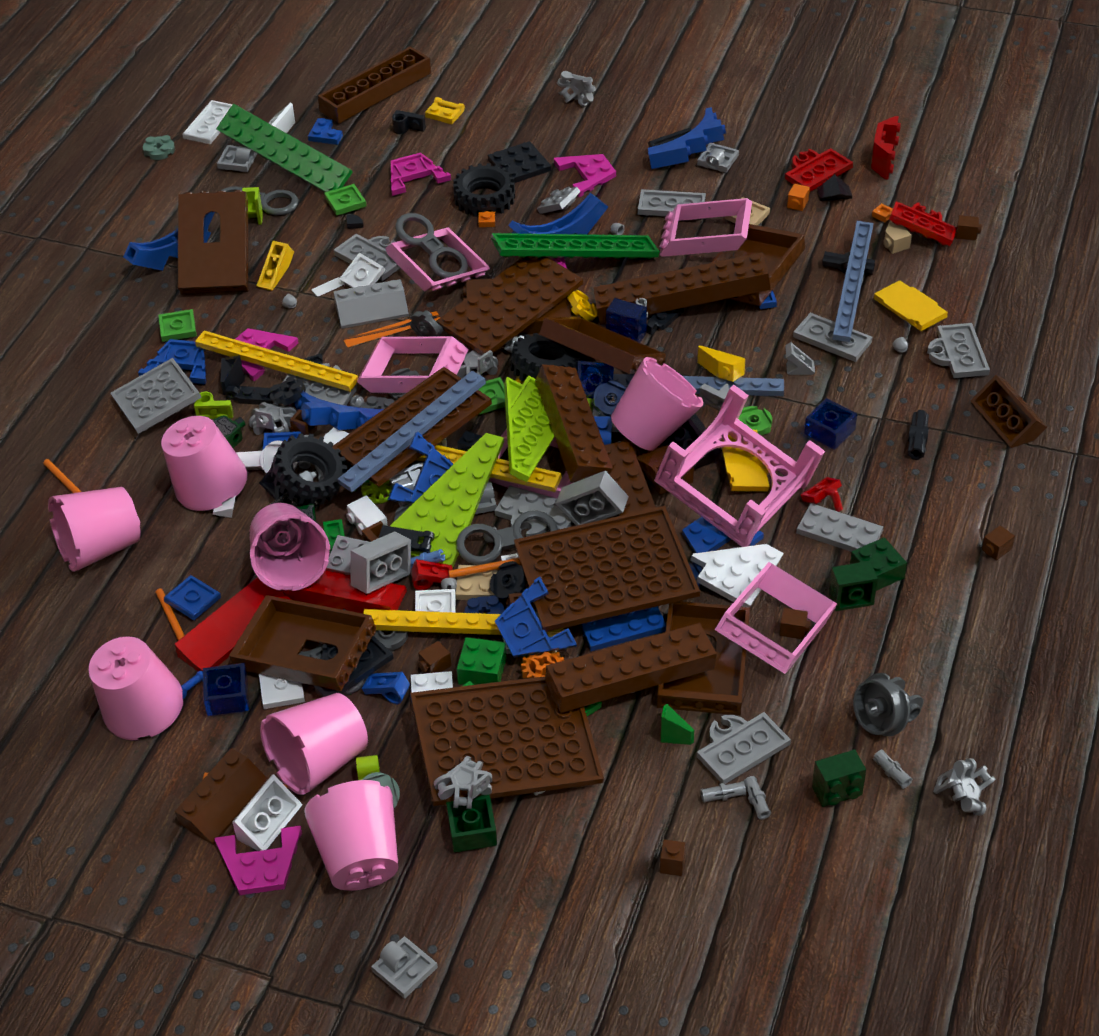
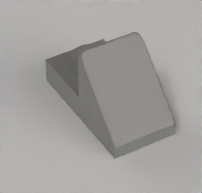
M788 343L785 346V356L788 360L786 363L787 374L813 375L815 373L814 361L793 343Z
M704 383L700 387L699 397L702 398L703 403L720 411L729 391L728 384L717 390Z

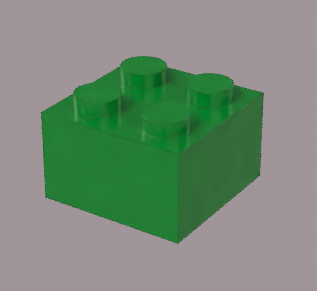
M466 637L457 666L458 684L464 685L469 681L474 685L501 682L507 659L506 642Z

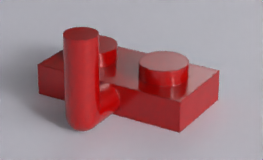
M824 478L801 494L802 501L818 504L826 496H831L835 511L843 510L837 491L842 486L840 479Z

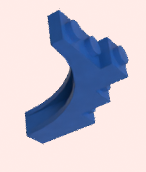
M712 107L706 108L703 120L690 132L670 142L648 148L651 169L689 162V155L707 151L706 145L709 143L724 140L723 134H726L725 124L721 125V120H717L716 112L713 113Z
M589 193L576 208L553 222L529 226L512 220L508 226L513 229L512 233L588 234L607 210L608 206L592 193Z
M209 212L204 217V243H207L211 234L207 229L215 212ZM178 228L165 237L151 242H129L123 257L133 265L163 271L169 256L178 258Z
M304 391L301 392L302 397L294 402L296 409L302 410V419L308 425L331 424L337 430L357 429L384 410L331 403L311 396Z

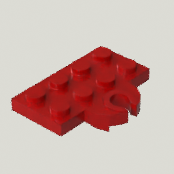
M831 148L821 154L808 149V151L799 152V159L796 155L792 157L793 169L785 173V179L792 184L810 187L809 192L825 183L834 174L839 176L853 168V162Z
M897 201L895 202L888 220H891L896 225L905 226L912 232L921 233L926 238L935 239L942 245L951 246L957 227L943 222L941 212L931 210L930 213H926V207L920 206L919 202L912 207Z

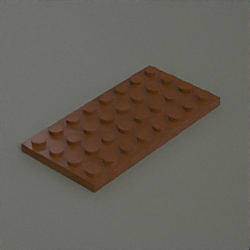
M535 256L522 257L436 322L442 326L444 331L480 355L485 354L489 350L494 353L582 286L583 279L547 256L540 258Z
M442 367L337 442L332 448L335 450L339 448L341 451L339 456L345 457V462L353 467L462 378L447 368ZM477 390L425 432L422 437L433 446H436L492 404L491 398ZM408 446L372 475L369 480L380 487L423 454L410 449Z

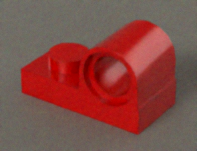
M416 559L411 568L414 588L416 590H426L431 587L433 582L441 583L443 579L449 578L448 571L453 570L452 565Z

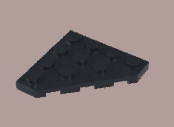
M372 636L367 644V649L362 653L358 665L353 669L349 681L344 685L342 691L315 686V691L321 697L335 693L343 694L393 660V653L376 637ZM323 644V653L320 659L329 660L334 658L338 653V648L333 645Z

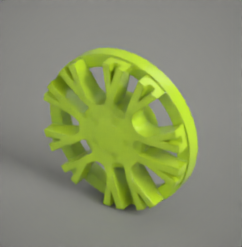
M389 480L380 487L371 481L363 483L361 487L363 497L373 494L371 497L368 496L373 503L389 501V496L383 497L385 494L390 495L392 490Z

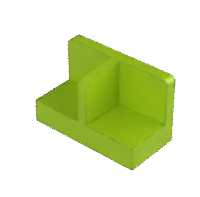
M259 187L242 188V191H245L248 197V218L257 217L258 224L262 225L263 210Z

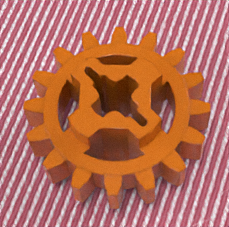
M553 651L527 655V658L523 657L522 677H543L546 674V665L564 661V657H560V652L554 654Z

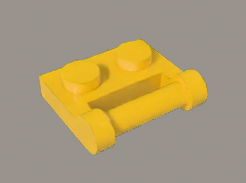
M436 97L434 103L425 111V117L453 124L464 112L465 105L448 102L440 97Z

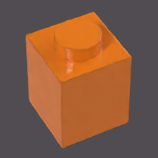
M794 184L788 194L787 208L803 211L809 200L810 187Z

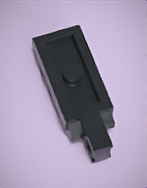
M684 308L655 313L646 324V333L652 335L658 329L665 330L684 312Z
M227 386L225 390L226 398L234 399L239 404L260 405L262 402L273 404L270 398V388Z

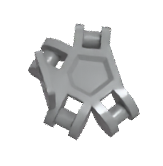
M568 71L561 73V78L558 79L557 84L560 87H565L559 94L560 96L563 95L566 103L573 98L578 100L580 106L585 107L587 102L593 101L594 96L592 92L596 88L592 85V77L575 75ZM569 88L573 90L571 95L567 92Z
M472 350L466 354L457 376L463 378L471 372V369H477V374L479 375L485 371L490 375H495L498 371V359L493 356L491 350L483 355Z
M262 402L259 405V409L254 408L251 411L252 417L249 419V425L253 428L256 435L262 434L265 428L271 429L272 433L290 432L288 426L291 427L290 419L296 413V410L292 407L276 406ZM280 421L281 426L277 428L275 422Z
M466 756L460 764L447 774L438 777L433 784L439 790L438 796L441 800L451 797L454 793L453 808L467 806V809H471L472 799L479 794L489 795L492 793V786L490 785L492 774L481 770L483 762L478 761L476 763L471 761V757ZM459 790H468L467 797H459Z
M974 759L958 760L954 763L951 770L938 777L933 792L938 794L947 788L953 789L955 794L952 796L953 801L961 800L963 811L973 812L975 815L981 816L986 811V804L979 800L981 791L996 779L988 774L986 765L976 770L977 764ZM978 776L983 780L979 785L974 781ZM948 777V780H946V781L943 783V785H941V783L943 782V780Z

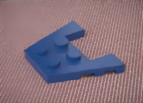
M170 339L157 352V356L154 359H150L147 362V366L144 369L141 368L138 372L139 376L173 358L181 369L192 370L189 377L192 383L206 384L205 349L196 347L195 341Z
M415 432L409 448L425 455L426 459L413 490L395 483L388 500L414 503L453 463L444 455H441L435 449V446L426 441L421 433Z
M703 517L682 529V536L692 552L694 551L695 553L715 551L732 540ZM758 531L749 546H753L761 541L764 533Z
M540 576L495 620V624L514 658L577 646L568 628L550 638L546 631L543 630L542 624L531 606L532 602L549 594Z

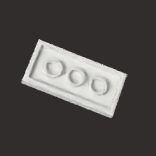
M211 100L182 134L183 139L211 144L220 134L216 128L232 104Z

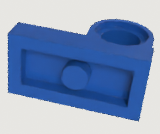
M594 416L604 445L612 444L611 416Z
M403 672L372 673L368 676L362 690L365 694H383L389 702L400 704L410 687V683Z

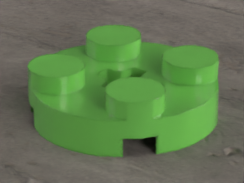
M757 406L743 408L738 418L741 422L752 430H757L761 436L771 432L772 415L768 410L764 408L763 411L759 410Z

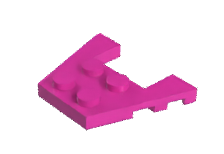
M422 153L391 160L392 196L406 192L403 182L433 175L437 183L450 181L451 174L445 173L440 166H435L433 161Z
M603 154L554 158V164L559 171L575 167L585 180L573 184V187H578L580 191L577 195L578 197L583 196L587 190L589 192L594 190V186L599 183L602 185L616 177V170Z
M249 328L235 338V340L269 350L273 346H277L287 352L299 344L297 337ZM241 360L243 372L247 373L252 381L257 380L265 373L264 367Z
M301 826L281 828L282 848L237 854L235 835L215 838L216 846L229 870L239 895L285 889L292 867V859L297 851V843L299 837L301 838Z

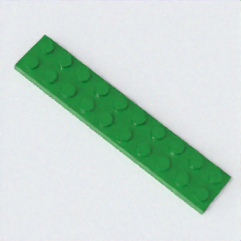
M234 103L216 128L218 132L248 149H253L255 153L323 192L342 188L353 173L346 166Z
M492 233L491 241L500 256L503 257L535 256L540 258L542 256L557 258L559 256H566L568 258L629 257L633 259L644 257L651 259L652 257H659L660 253L648 235Z

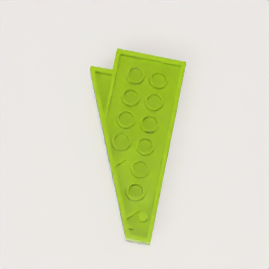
M529 375L523 384L509 377L504 382L509 472L525 482L529 480L555 438L535 382L536 379Z
M485 433L390 526L422 532H433L435 537L434 541L430 544L432 546L430 552L442 549L444 552L440 555L445 554V561L437 563L452 565L453 568L459 554L456 544L458 535L465 527L471 525L504 444V437ZM411 551V558L420 556L421 553Z

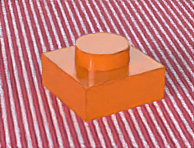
M881 203L872 211V217L886 223L893 208Z
M479 212V227H495V212Z

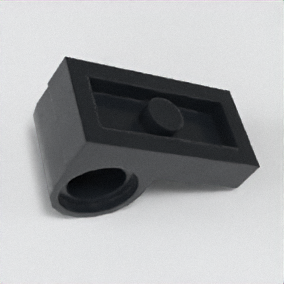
M396 110L392 116L393 131L396 134H404L409 129L422 132L426 129L425 115Z

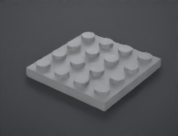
M173 358L111 392L113 399L138 434L202 398L199 391Z

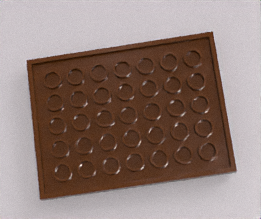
M665 506L514 540V546L524 570L528 588L540 576L548 590V595L533 602L542 628L546 632L700 597V589Z
M545 676L410 693L411 706L433 806L445 805L446 802L454 801V793L451 797L441 800L438 796L439 790L435 788L433 783L438 777L447 774L460 764L466 756L471 757V761L476 763L478 761L483 762L481 770L492 774V782L490 783L492 793L490 798L601 784L604 781L584 706L560 713L545 682ZM459 790V797H467L468 790Z

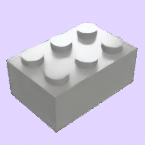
M606 471L562 487L556 505L577 526L604 520L623 513L629 496Z
M392 532L351 550V586L366 594L411 573V539L397 532Z

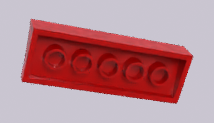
M325 570L320 578L308 587L296 591L281 589V592L294 601L341 610L345 609L363 614L364 609L398 610L407 590L404 585L390 583L366 594L351 586V575Z
M257 577L175 643L177 656L195 670L203 671L207 676L229 658L231 651L266 595L292 599L280 590L267 586Z

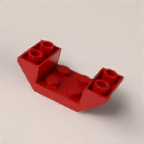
M894 116L878 123L875 134L871 169L885 180L889 179V174H893L894 164H891V160L894 161L896 151H894L895 145L898 146L899 136H896L897 132L900 133L901 123H898L899 116Z

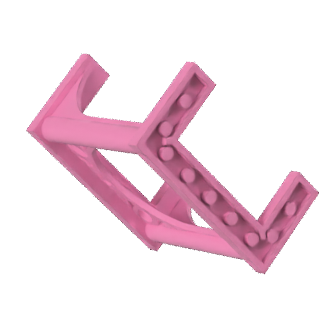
M733 385L726 395L718 416L702 435L686 450L675 442L668 446L654 481L741 547H747L750 545L754 535L800 488L804 490L807 487L825 451L809 440L797 462L738 419L749 395ZM728 435H730L731 437H733V438H734L735 440H737V441H736V442H732V441L728 438ZM734 447L753 454L763 462L771 476L772 487L770 494L760 505L750 500L738 521L681 479L705 454L716 448ZM775 471H779L784 476H778Z

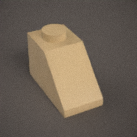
M890 220L885 232L884 245L892 254L909 249L912 235L904 226L896 225Z

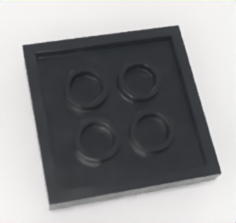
M530 141L488 155V161L493 166L496 164L500 165V169L505 167L507 172L512 173L515 183L551 171L549 162Z

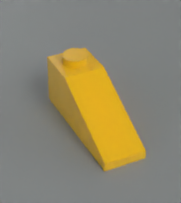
M277 241L272 242L257 283L258 288L273 291L287 271L294 251L288 244Z
M701 345L698 346L697 363L716 377L734 382L744 375L745 358Z

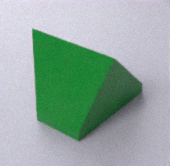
M668 704L664 705L661 716V742L693 744L694 729Z

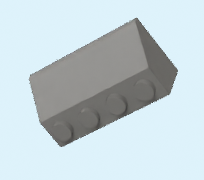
M401 279L333 291L341 329L409 316Z

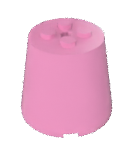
M646 357L641 362L611 414V420L615 427L635 445L645 450L653 451L703 406V400L701 397L697 398L695 395L697 390L682 375L668 365L663 364L661 366L656 363V359Z
M205 416L187 417L174 423L164 433L161 446L175 496L182 506L195 511L211 510L222 506V502L233 498L235 495L237 496L242 491L247 481V469L210 418Z
M123 487L57 495L49 498L48 510L53 513V519H50L53 535L64 562L69 561V569L73 572L140 540V520L132 498Z
M287 503L270 504L262 508L255 515L250 525V561L255 574L264 584L276 590L296 591L313 584L324 573L329 562L330 544L326 533L318 523L298 508Z
M119 637L102 645L92 656L89 663V676L103 721L111 733L122 739L138 740L140 737L148 735L153 737L161 733L176 720L183 706L182 687L177 678L145 642L135 637Z
M340 693L266 716V719L262 720L260 727L262 744L269 762L273 760L279 770L276 772L277 776L291 791L300 795L314 789L364 751L368 743L366 727L359 711L346 696Z
M372 780L346 782L328 788V793L321 797L315 795L307 803L304 810L305 817L332 885L335 888L346 891L362 890L382 884L397 873L398 855L393 795L388 786H380V782Z

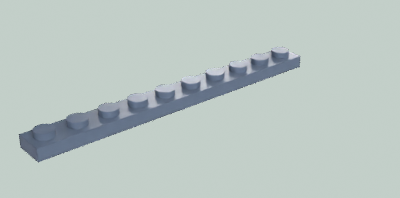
M857 221L832 340L850 342L874 223Z
M474 371L468 373L338 478L339 484L353 492L411 444L415 432L423 435L486 384L485 378Z
M605 374L604 383L615 381L627 388L634 375ZM683 376L697 390L695 394H700V387L705 383L717 390H720L725 384H728L729 389L735 385L747 395L784 396V379L738 378L732 382L718 377Z

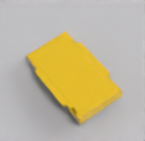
M900 280L874 293V300L920 331L947 318L948 312L938 306L936 301L916 288L909 287Z
M728 435V438H729L732 442H736V441H737V440H735L733 437H731L730 435ZM721 447L731 491L769 490L770 486L767 477L769 471L760 459L739 448Z

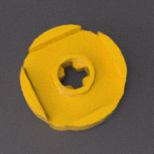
M576 290L567 297L573 306L571 310L576 316L580 315L590 322L598 316L594 303L590 304L587 301L590 298L583 292Z

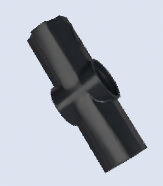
M825 251L822 265L840 269L841 272L846 274L850 252L838 254ZM866 260L865 274L873 275L875 260Z
M925 410L913 412L912 425H910L908 438V456L913 460L924 458L925 444H927L929 432V414Z

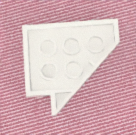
M767 544L694 553L690 560L703 567L696 582L735 602L766 564L770 562L777 566L784 553ZM757 588L742 607H751L762 589Z

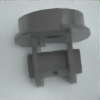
M877 673L869 676L857 687L854 693L853 707L858 722L866 731L875 735L894 736L902 732L907 723L913 721L920 714L924 700L920 695L909 696L904 691L905 681L901 677H895L890 680V676L886 673Z

